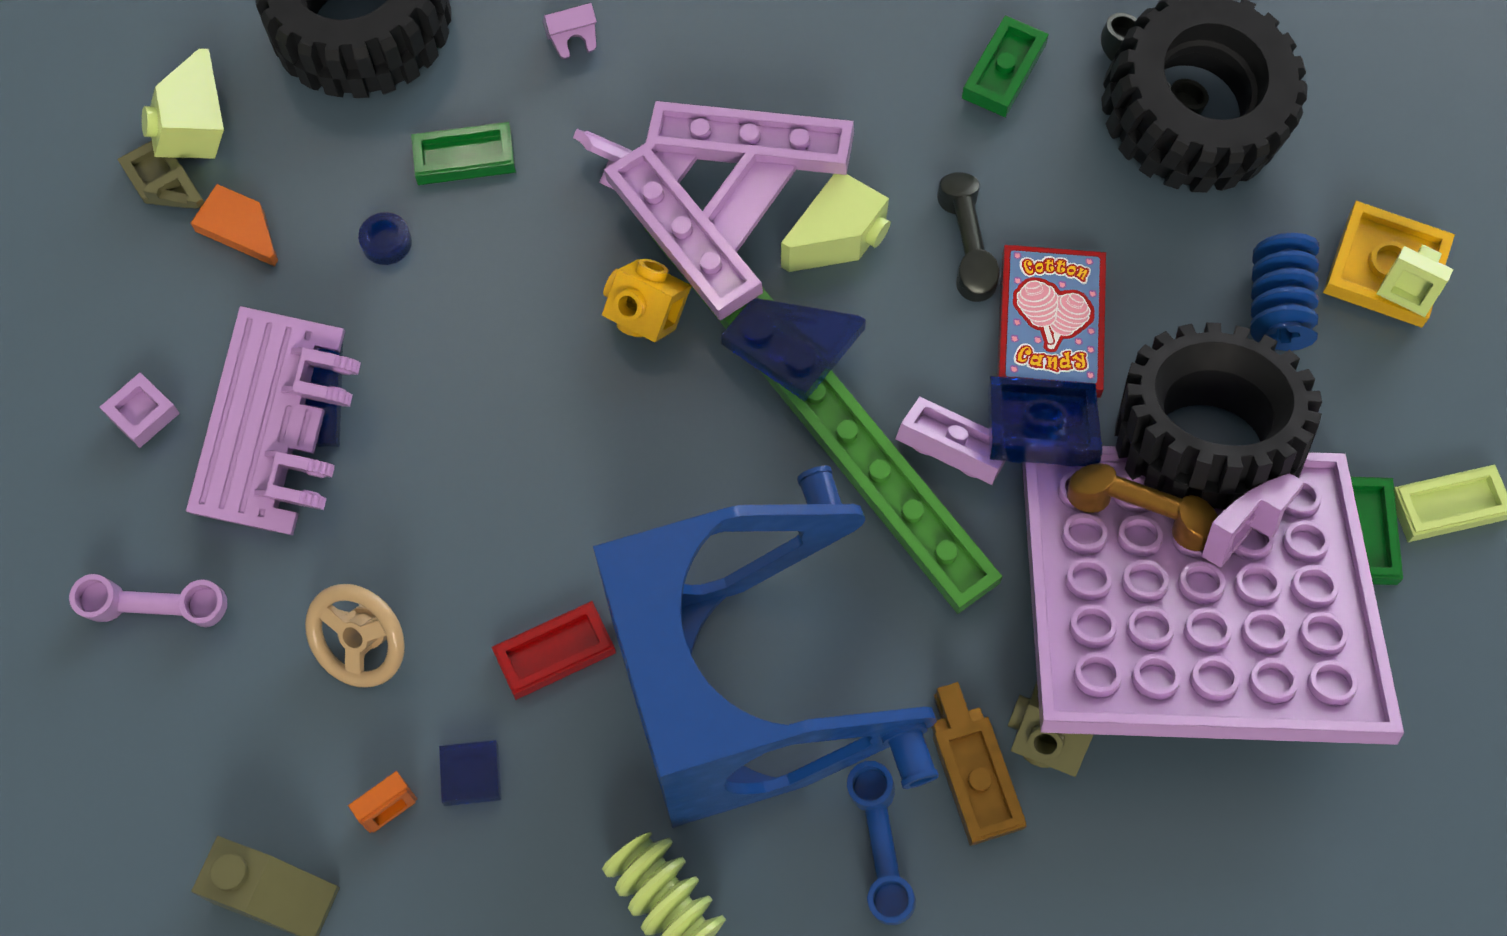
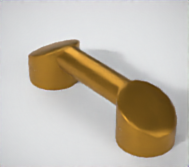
M1090 464L1080 468L1071 476L1067 497L1069 502L1078 510L1087 513L1102 511L1109 505L1111 497L1175 519L1172 535L1180 546L1188 550H1204L1211 525L1218 517L1214 508L1199 496L1189 495L1182 499L1117 476L1115 469L1108 464Z

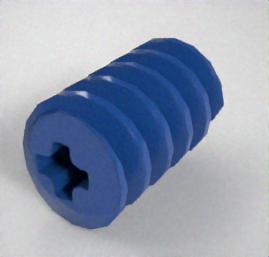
M1281 233L1264 239L1253 249L1252 263L1254 266L1252 268V281L1254 284L1251 291V298L1253 300L1251 303V317L1253 319L1250 325V334L1256 342H1260L1265 334L1278 341L1275 350L1288 351L1290 349L1294 351L1311 346L1317 340L1318 333L1312 330L1318 325V314L1314 311L1318 307L1319 296L1314 292L1318 289L1319 278L1315 275L1319 269V260L1316 258V255L1319 253V242L1316 238L1302 233Z

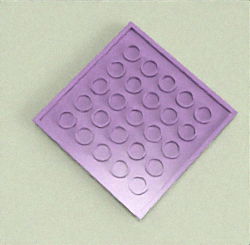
M1024 444L1022 468L1041 733L1398 745L1404 730L1346 454L1309 452L1299 479L1305 481L1298 496L1284 510L1280 526L1274 537L1270 538L1252 528L1248 536L1222 568L1203 558V551L1188 550L1175 541L1172 535L1175 519L1111 497L1109 505L1104 510L1095 513L1080 511L1069 502L1067 490L1071 476L1080 468L1090 464H1108L1115 469L1117 476L1144 485V476L1134 480L1129 477L1125 471L1127 458L1119 459L1114 446ZM1214 508L1218 516L1224 511V509Z

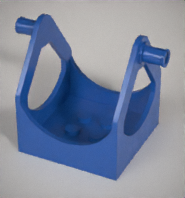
M830 466L813 467L802 472L797 477L807 504L736 505L593 546L611 620L672 828L806 787L889 747L897 765L903 789L922 786L934 781L939 776L923 735L928 731V728L937 722L932 707L815 718L789 725L773 723L750 715L728 702L708 683L692 658L695 642L708 616L726 597L752 588L851 534L864 524L866 519L860 505L842 504ZM721 532H799V535L722 579L701 585L685 584L688 571L695 556L711 535ZM862 737L793 772L777 778L756 772L744 766L764 753L794 744Z

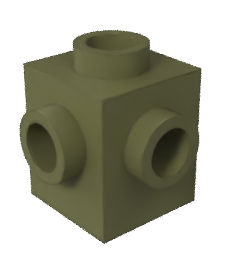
M1037 681L1030 698L1019 694L1007 725L1017 730L1011 748L1012 752L1023 756L1029 763L1042 768L1051 767L1074 777L1078 773L1094 735L1041 733Z

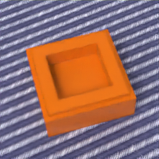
M395 771L350 803L348 807L358 822L369 833H374L415 804L417 797L401 775Z

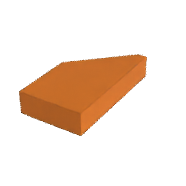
M216 184L191 221L195 232L275 267L278 258L260 202Z

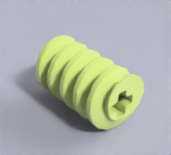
M652 832L645 833L623 846L602 867L607 877L622 875L615 886L619 896L626 897L635 894L628 906L632 916H641L649 913L641 926L646 936L662 933L661 936H715L726 921L723 915L707 920L703 917L704 912L712 902V898L709 895L695 900L690 898L689 895L699 882L696 876L681 881L676 877L686 863L683 856L665 861L663 856L673 844L670 837L652 842L650 839Z

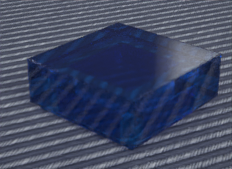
M496 740L439 746L441 800L444 806L501 800L499 746Z

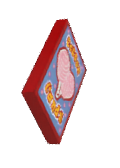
M1004 245L1002 253L997 390L1101 398L1104 390L1106 252Z

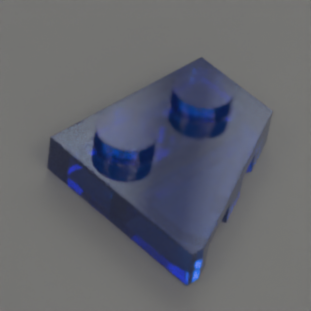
M755 298L745 306L721 334V344L805 402L865 330L866 320L859 315Z

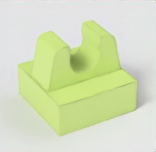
M1422 244L1418 252L1404 246L1384 278L1377 295L1425 317L1449 281L1453 269L1439 263L1442 253Z

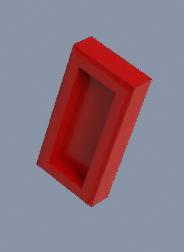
M593 601L492 646V650L515 700L616 654L615 647Z

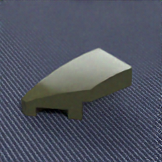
M152 141L117 159L144 203L182 208H201L204 204L200 194L176 158L154 157Z

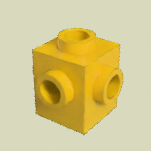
M637 259L619 269H615L609 276L603 291L607 301L602 316L617 323V328L627 335L645 337L653 342H657L676 330L692 285L668 274V268L655 260Z

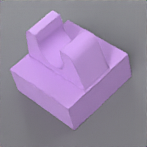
M592 3L544 15L543 25L547 39L551 40L561 59H568L570 57L567 42L571 37L581 38L585 43L587 53L595 50V24L597 21Z

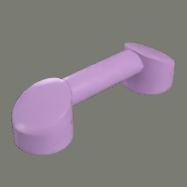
M89 574L78 579L72 586L69 594L72 609L78 615L96 622L111 621L121 613L183 616L200 627L207 628L217 624L227 609V596L224 590L208 580L193 581L182 590L181 594L123 591L113 581L98 574Z

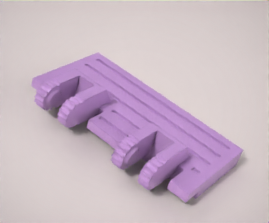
M239 307L186 512L293 536L299 513L279 509L280 501L324 510L327 498L313 491L285 488L284 484L288 469L304 472L318 478H332L335 465L292 455L293 450L311 454L315 452L325 410L305 405L306 399L350 407L353 394L346 392L345 389L310 383L314 367L332 370L343 375H358L361 362L349 357L319 351V348L340 352L345 334L343 328L247 307Z

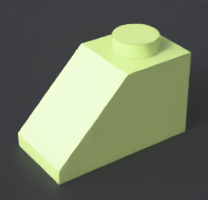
M199 48L158 83L154 89L151 105L143 107L142 131L144 137H151L154 157L215 159L224 127L209 49Z
M833 174L781 242V268L788 272L858 261L870 245L874 248L879 246L889 230L891 224L887 220L889 198L848 174Z

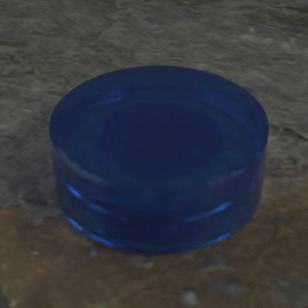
M383 212L372 215L363 222L359 229L358 239L365 256L376 264L390 265L397 263L410 251L412 238L408 226L396 214Z

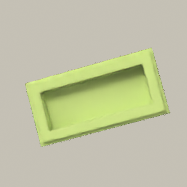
M1495 464L1394 487L1397 517L1407 542L1507 520V491Z

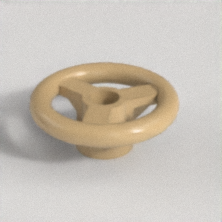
M338 584L322 590L311 602L305 621L307 641L316 660L330 675L345 684L368 688L381 685L396 674L404 657V636L395 613L382 598L372 591L357 585ZM338 601H351L360 605L347 612L337 609L332 604ZM322 621L338 634L339 641L345 648V664L329 649L323 635ZM387 640L388 650L384 662L374 670L364 671V657L366 653Z

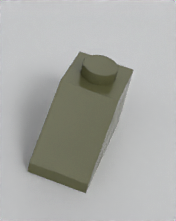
M217 836L191 892L214 905L295 936H319L340 888L271 855Z

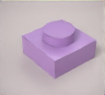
M138 373L99 407L139 448L180 414L174 404L141 373Z

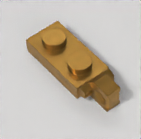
M958 682L937 688L934 699L941 719L931 726L934 733L933 741L970 846L1025 829L1027 826L989 717L984 718L980 707L968 710Z

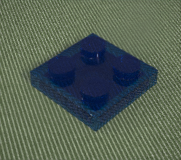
M990 376L988 389L990 460L1013 463L1057 464L1067 467L1100 463L1102 442L1096 383Z

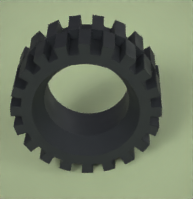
M1206 322L1204 333H1196L1193 325L1188 324L1178 326L1175 339L1165 331L1155 336L1152 348L1145 344L1137 352L1135 363H1131L1115 425L1114 436L1118 437L1115 448L1118 458H1127L1125 471L1132 480L1144 476L1145 486L1182 499L1189 495L1199 496L1206 500L1213 508L1225 510L1245 493L1269 480L1289 473L1298 478L1300 477L1322 413H1318L1322 404L1320 391H1311L1315 382L1314 376L1309 369L1296 372L1300 358L1290 349L1282 355L1276 353L1275 348L1278 341L1265 334L1260 342L1249 339V328L1236 325L1234 333L1227 334L1221 332V323ZM1194 405L1222 408L1245 420L1256 432L1260 442L1250 445L1232 446L1204 441L1182 430L1167 415L1182 407Z

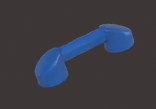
M864 761L857 764L850 771L847 778V789L857 807L865 811L877 880L868 891V906L878 921L887 925H898L912 916L916 908V898L910 884L900 877L887 809L893 801L895 785L891 773L883 764L876 761Z

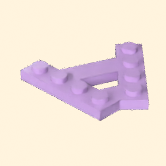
M655 101L646 143L606 167L604 172L608 183L721 321L763 293L762 282L738 255V250L796 170L847 175L854 136V121ZM697 159L737 163L703 211L679 184Z

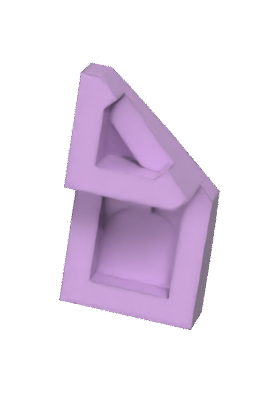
M1289 473L1269 480L1235 500L1213 521L1202 557L1222 568L1248 536L1252 528L1273 538L1280 526L1284 510L1298 496L1305 481Z

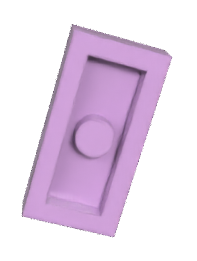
M920 396L902 421L895 438L913 447L921 454L932 456L961 470L964 474L978 478L990 485L995 481L1015 443L1012 439Z

